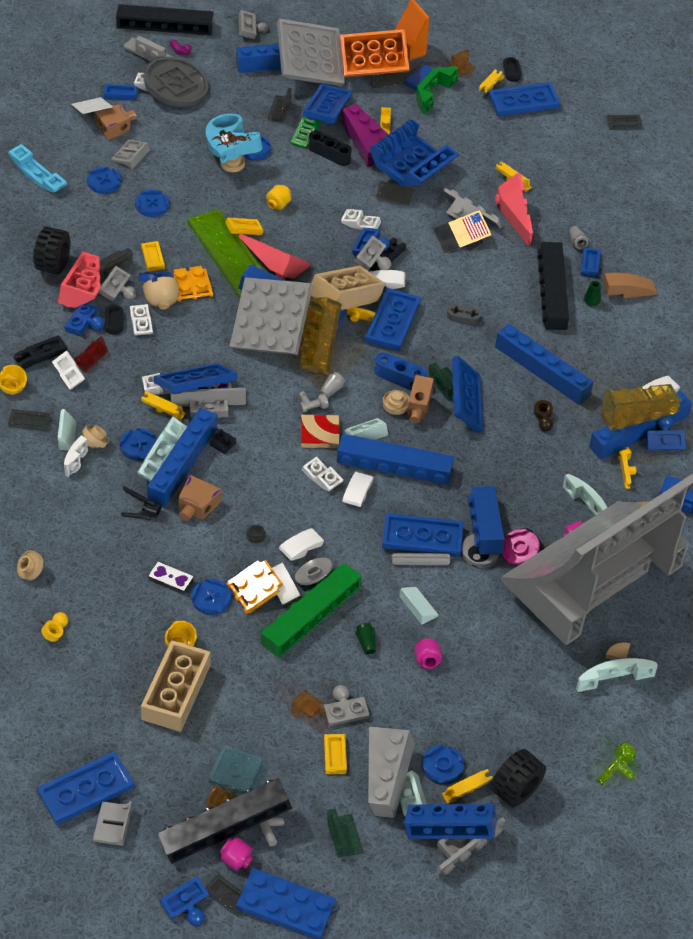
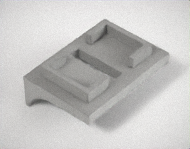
M128 139L111 158V162L125 164L133 170L150 151L148 143Z
M102 801L93 842L124 846L132 812V801L127 804ZM103 822L118 823V824H123V826L113 825V824H106V823H103Z

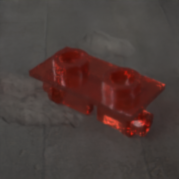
M101 336L96 341L93 340L91 345L84 350L85 352L75 357L74 361L86 373L108 352L103 337Z

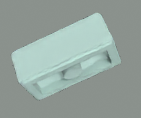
M62 409L58 430V449L69 450L75 440L76 421L65 409Z
M378 418L345 430L347 435L372 440L388 436L386 423Z
M417 587L400 589L399 597L421 625L438 617L437 612Z
M412 770L406 774L400 798L404 816H406L408 805L427 804L419 776Z

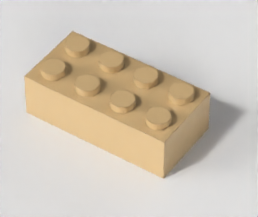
M359 265L315 274L311 283L313 285L311 296L316 301L324 304L328 310L336 312L378 302L386 283Z
M171 640L142 702L141 720L181 732L211 666L210 651Z

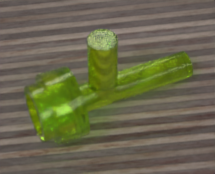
M627 742L619 744L614 749L616 758L596 781L603 786L617 769L631 780L635 773L625 764L629 765L636 757V750Z

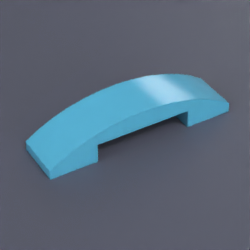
M22 144L8 152L18 168L41 188L54 193L67 185V182L57 173L51 174L34 160L33 153Z

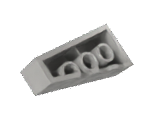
M369 727L368 803L374 816L395 818L415 746L409 730Z

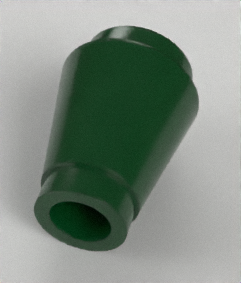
M592 281L584 295V301L587 305L597 306L601 302L600 282Z
M371 623L358 625L355 634L364 654L375 653V628L372 627Z

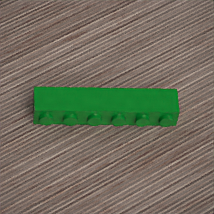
M346 563L335 567L329 576L321 579L312 590H308L302 599L290 606L289 610L284 614H280L270 626L264 627L261 632V645L277 658H280L361 588L362 576Z

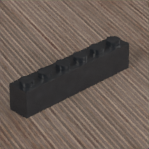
M118 4L116 14V26L119 29L212 36L214 25V11Z
M541 242V248L537 249V259H540L538 261V272H541L539 274V284H542L540 286V297H543L541 299V310H544L542 312V323H545V329L567 330L569 311L562 242Z
M277 778L275 780H268L262 786L255 789H249L238 797L229 798L216 807L207 808L203 813L187 817L179 824L168 826L159 832L158 835L172 864L291 810L292 806L280 779Z

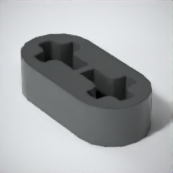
M453 304L448 307L447 317L454 322L476 325L481 320V312L477 308Z

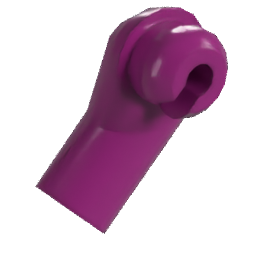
M177 40L170 42L175 53L182 55L191 53V45L184 44L182 47Z

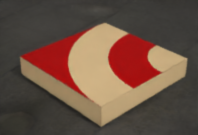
M301 415V448L339 447V415Z

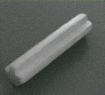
M393 553L392 564L449 565L450 555L441 553Z

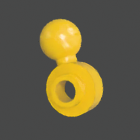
M58 612L53 616L52 620L47 621L41 629L44 638L51 642L58 641L63 635V628L69 622L68 616L63 612Z

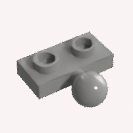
M240 10L238 15L239 35L255 39L256 31L260 34L268 32L269 28L266 23L256 24L255 14Z
M373 235L354 259L356 263L367 271L374 262L377 263L380 270H389L391 267L389 258L380 257L386 245Z
M115 266L102 284L99 294L113 302L120 292L125 299H134L137 291L132 286H124L131 275Z
M338 685L333 690V697L339 702L323 706L328 727L369 718L365 698L360 697L347 700L349 690L344 685Z

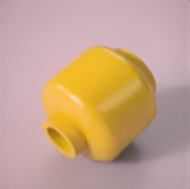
M275 185L266 194L267 205L271 209L282 210L291 201V191L285 185Z

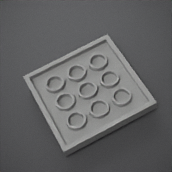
M285 19L277 21L282 78L340 87L345 84L339 28Z
M245 277L229 347L239 350L298 356L313 285L303 282Z

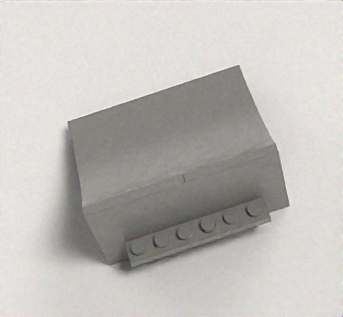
M693 474L651 501H617L566 534L560 540L552 543L503 575L501 582L565 645L569 644L581 636L586 614L647 573L651 561L667 576L682 567L689 542L681 536L686 515L681 511L685 495L693 489Z

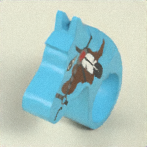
M223 114L213 118L207 124L206 138L208 148L213 155L220 157L221 164L228 160H236V158L245 154L260 152L263 149L260 133L250 132L245 134L242 117L238 114Z

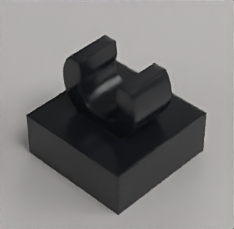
M222 429L215 433V436L210 440V446L223 454L227 453L236 444V438Z

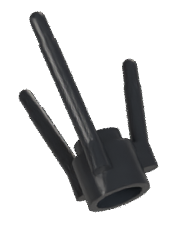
M126 486L123 487L126 493L144 502L142 511L145 514L122 512L121 516L144 518L149 521L151 517H158L162 507L161 503L150 500Z

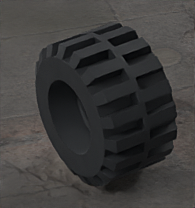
M48 226L41 230L33 253L36 270L57 275L63 271L70 254L71 240L69 232Z
M521 749L512 754L498 769L493 778L491 790L510 807H516L526 801L538 788L544 778L546 765L527 749Z

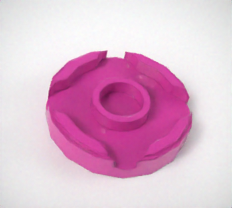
M526 529L514 530L508 533L504 539L502 555L505 561L512 566L517 567L540 552V542L537 536Z

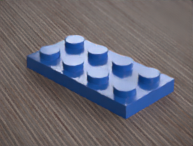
M551 82L495 89L488 92L489 99L497 116L560 108V101Z
M321 83L304 108L303 116L310 120H320L326 124H335L351 99L352 91Z
M387 288L367 332L365 342L400 351L421 302V297Z
M456 356L452 358L453 412L469 428L479 433L483 430L480 374L463 359Z
M220 363L154 376V383L162 389L168 390L171 394H180L185 390L195 391L199 387H213L214 384H228L230 381L237 380V372Z
M386 513L382 548L420 553H441L460 557L464 521Z
M114 751L37 787V793L55 824L58 825L102 804V801H109L134 789L135 786Z
M252 868L237 902L236 909L308 937L321 939L336 899Z

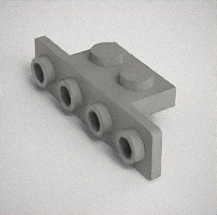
M138 36L136 39L131 38L124 44V49L149 61L160 57H173L166 53L164 47L141 36Z
M444 189L446 196L454 200L446 212L449 216L459 219L480 210L484 220L501 229L500 219L496 215H489L483 207L472 205L473 202L466 197L464 199L459 197L460 194L455 190Z
M246 388L185 390L180 394H171V402L182 407H190L191 418L195 416L199 408L216 413L217 418L228 417V405L246 404Z
M503 817L497 821L494 838L503 831L502 826L505 823ZM441 839L438 841V848L448 859L438 866L435 872L436 876L439 877L443 873L445 875L449 874L455 868L454 864L459 860L461 862L467 860L471 856L472 850L475 848L480 850L486 845L487 839Z

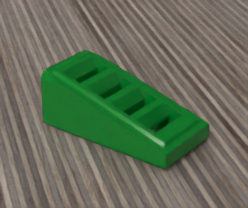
M303 117L291 140V144L306 149L309 143V133L319 130V120H310L307 117Z

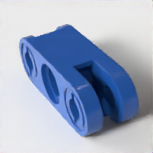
M379 353L375 358L376 366L374 372L378 377L412 390L415 375L427 376V372L423 367L389 353Z

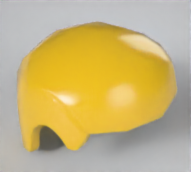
M17 365L3 367L0 373V389L10 395L20 393L24 389L27 382L25 370Z
M187 621L173 622L165 633V645L168 647L171 640L194 646L197 640L196 629Z

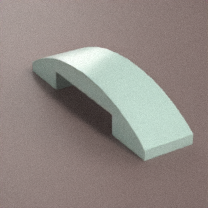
M172 417L152 446L137 473L150 482L187 426Z
M565 475L563 488L573 500L580 497L595 516L607 508L602 498L588 484L573 475Z
M638 658L607 661L583 673L578 679L576 690L581 692L596 689L599 680L633 674L635 680L654 677L658 665L654 661Z

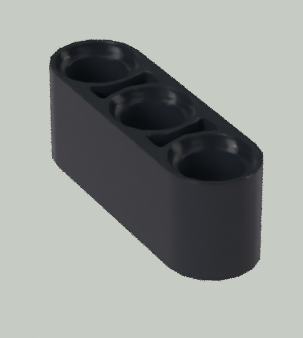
M318 130L309 133L308 149L311 152L341 166H347L351 163V146Z

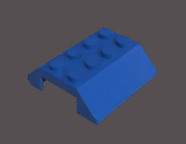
M413 119L408 120L401 127L384 137L382 141H378L370 147L376 167L401 186L422 184L459 156V153L447 144L437 151L416 135L420 124Z

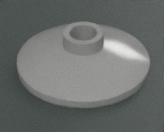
M317 558L305 563L295 574L296 582L300 585L318 583L329 574L332 569V562L328 558Z

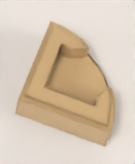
M617 643L607 651L606 658L611 660L627 658L630 643Z

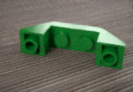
M458 67L435 68L417 85L416 100L422 114H425L434 106V93L431 92L434 87L436 88L438 84L449 88L458 81Z

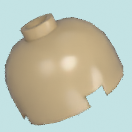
M159 277L156 282L152 283L151 279L144 283L143 292L146 301L161 310L168 309L179 297V284L173 277Z

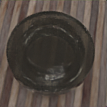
M252 525L247 530L246 537L252 543H261L266 538V531L260 525Z

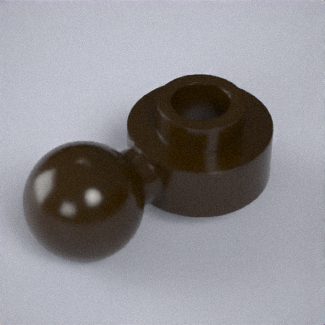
M540 400L534 406V415L540 419L538 425L542 431H550L553 428V421L550 418L553 406L546 400Z

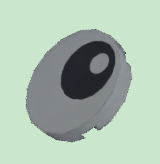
M476 534L466 537L462 542L461 554L467 564L471 566L473 564L477 568H487L498 561L500 554L479 555L478 547L474 545V535Z

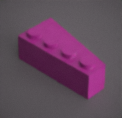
M358 104L344 108L342 125L349 137L352 138L354 146L359 150V154L364 159L365 165L368 168L375 164L370 147L378 141H382L388 133Z

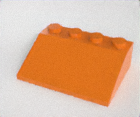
M405 29L340 35L344 77L409 72Z

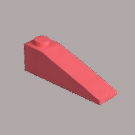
M517 173L498 187V194L495 195V204L499 205L501 213L525 243L531 245L533 230L530 215L527 214V199H524L523 196L525 188L521 174Z
M243 234L239 235L240 239L271 271L276 272L275 276L285 280L286 277L294 279L311 265V263L285 253Z
M82 251L61 284L58 298L59 304L77 308L96 298L101 288L99 256Z

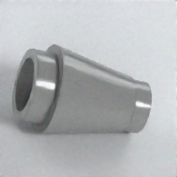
M577 226L571 227L569 233L573 247L579 250L586 248L589 240L587 235Z
M337 372L330 374L319 394L324 393L328 399L344 387L345 379Z

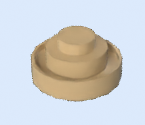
M242 155L236 158V160H228L224 164H221L220 161V166L225 171L238 172L245 166V157Z
M392 390L384 395L383 408L385 411L393 415L404 414L408 411L409 396L405 392Z
M86 425L82 431L87 439L88 446L91 448H105L109 443V439L106 436L107 433L97 425Z
M26 551L18 561V575L29 581L36 579L42 571L43 558L38 552Z

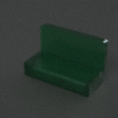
M436 362L430 364L428 377L434 379V384L447 401L453 399V373L448 367L441 369Z
M336 808L327 810V824L337 857L341 858L362 853L363 848L352 814L338 816Z

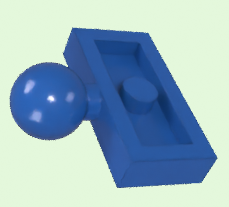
M363 228L352 249L353 256H357L372 235L386 245L383 251L389 248V240L385 237H380V229Z
M83 304L76 309L64 328L66 332L82 336L89 325L94 330H101L105 323L102 317L96 316L98 313L96 306Z
M667 414L661 415L658 419V425L662 431H646V450H684L685 430H669L673 423L671 416Z
M196 876L161 898L159 903L170 920L187 910L188 922L193 926H199L204 922L205 914L200 908H195L194 905L208 897L209 893L199 877Z

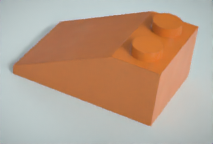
M410 0L395 30L405 29L409 61L425 56L427 50L430 17L415 0Z

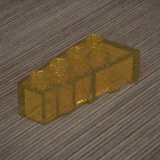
M328 297L310 298L302 334L303 345L300 346V369L315 375L329 374L342 307L341 303Z
M671 384L653 385L648 389H643L642 386L635 387L634 390L619 388L618 391H612V389H605L601 416L610 431L678 413L681 399Z

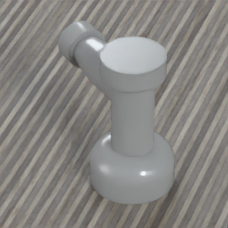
M304 391L299 393V397L302 400L300 408L303 413L319 406L322 409L329 407L324 393L320 394L313 401L309 400Z

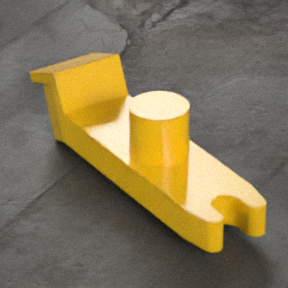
M495 69L479 86V91L484 90V93H487L489 90H493L494 85L498 81L502 82L504 78L502 71L497 74Z
M381 107L380 127L390 134L391 108Z
M500 162L499 165L496 164L495 168L507 177L506 181L518 173L503 162ZM521 175L525 188L524 192H527L532 188L530 180Z
M358 307L346 309V315L351 316L350 319L353 322H357L358 319L372 322L376 314L375 312Z
M145 392L144 396L141 397L142 402L156 408L155 410L158 413L165 412L179 421H182L186 415L183 412L182 406L152 393Z
M628 447L625 450L619 451L620 456H618L625 489H630V475H636V467L628 466V460L632 453Z
M488 769L480 771L448 787L442 793V796L447 804H451L457 798L467 793H472L476 789L488 784L493 780V776H485L489 773Z

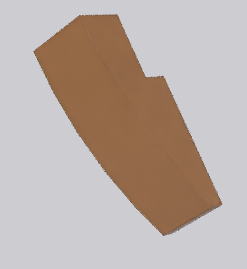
M604 273L603 286L607 296L622 294L623 298L657 295V290L651 279L629 273Z

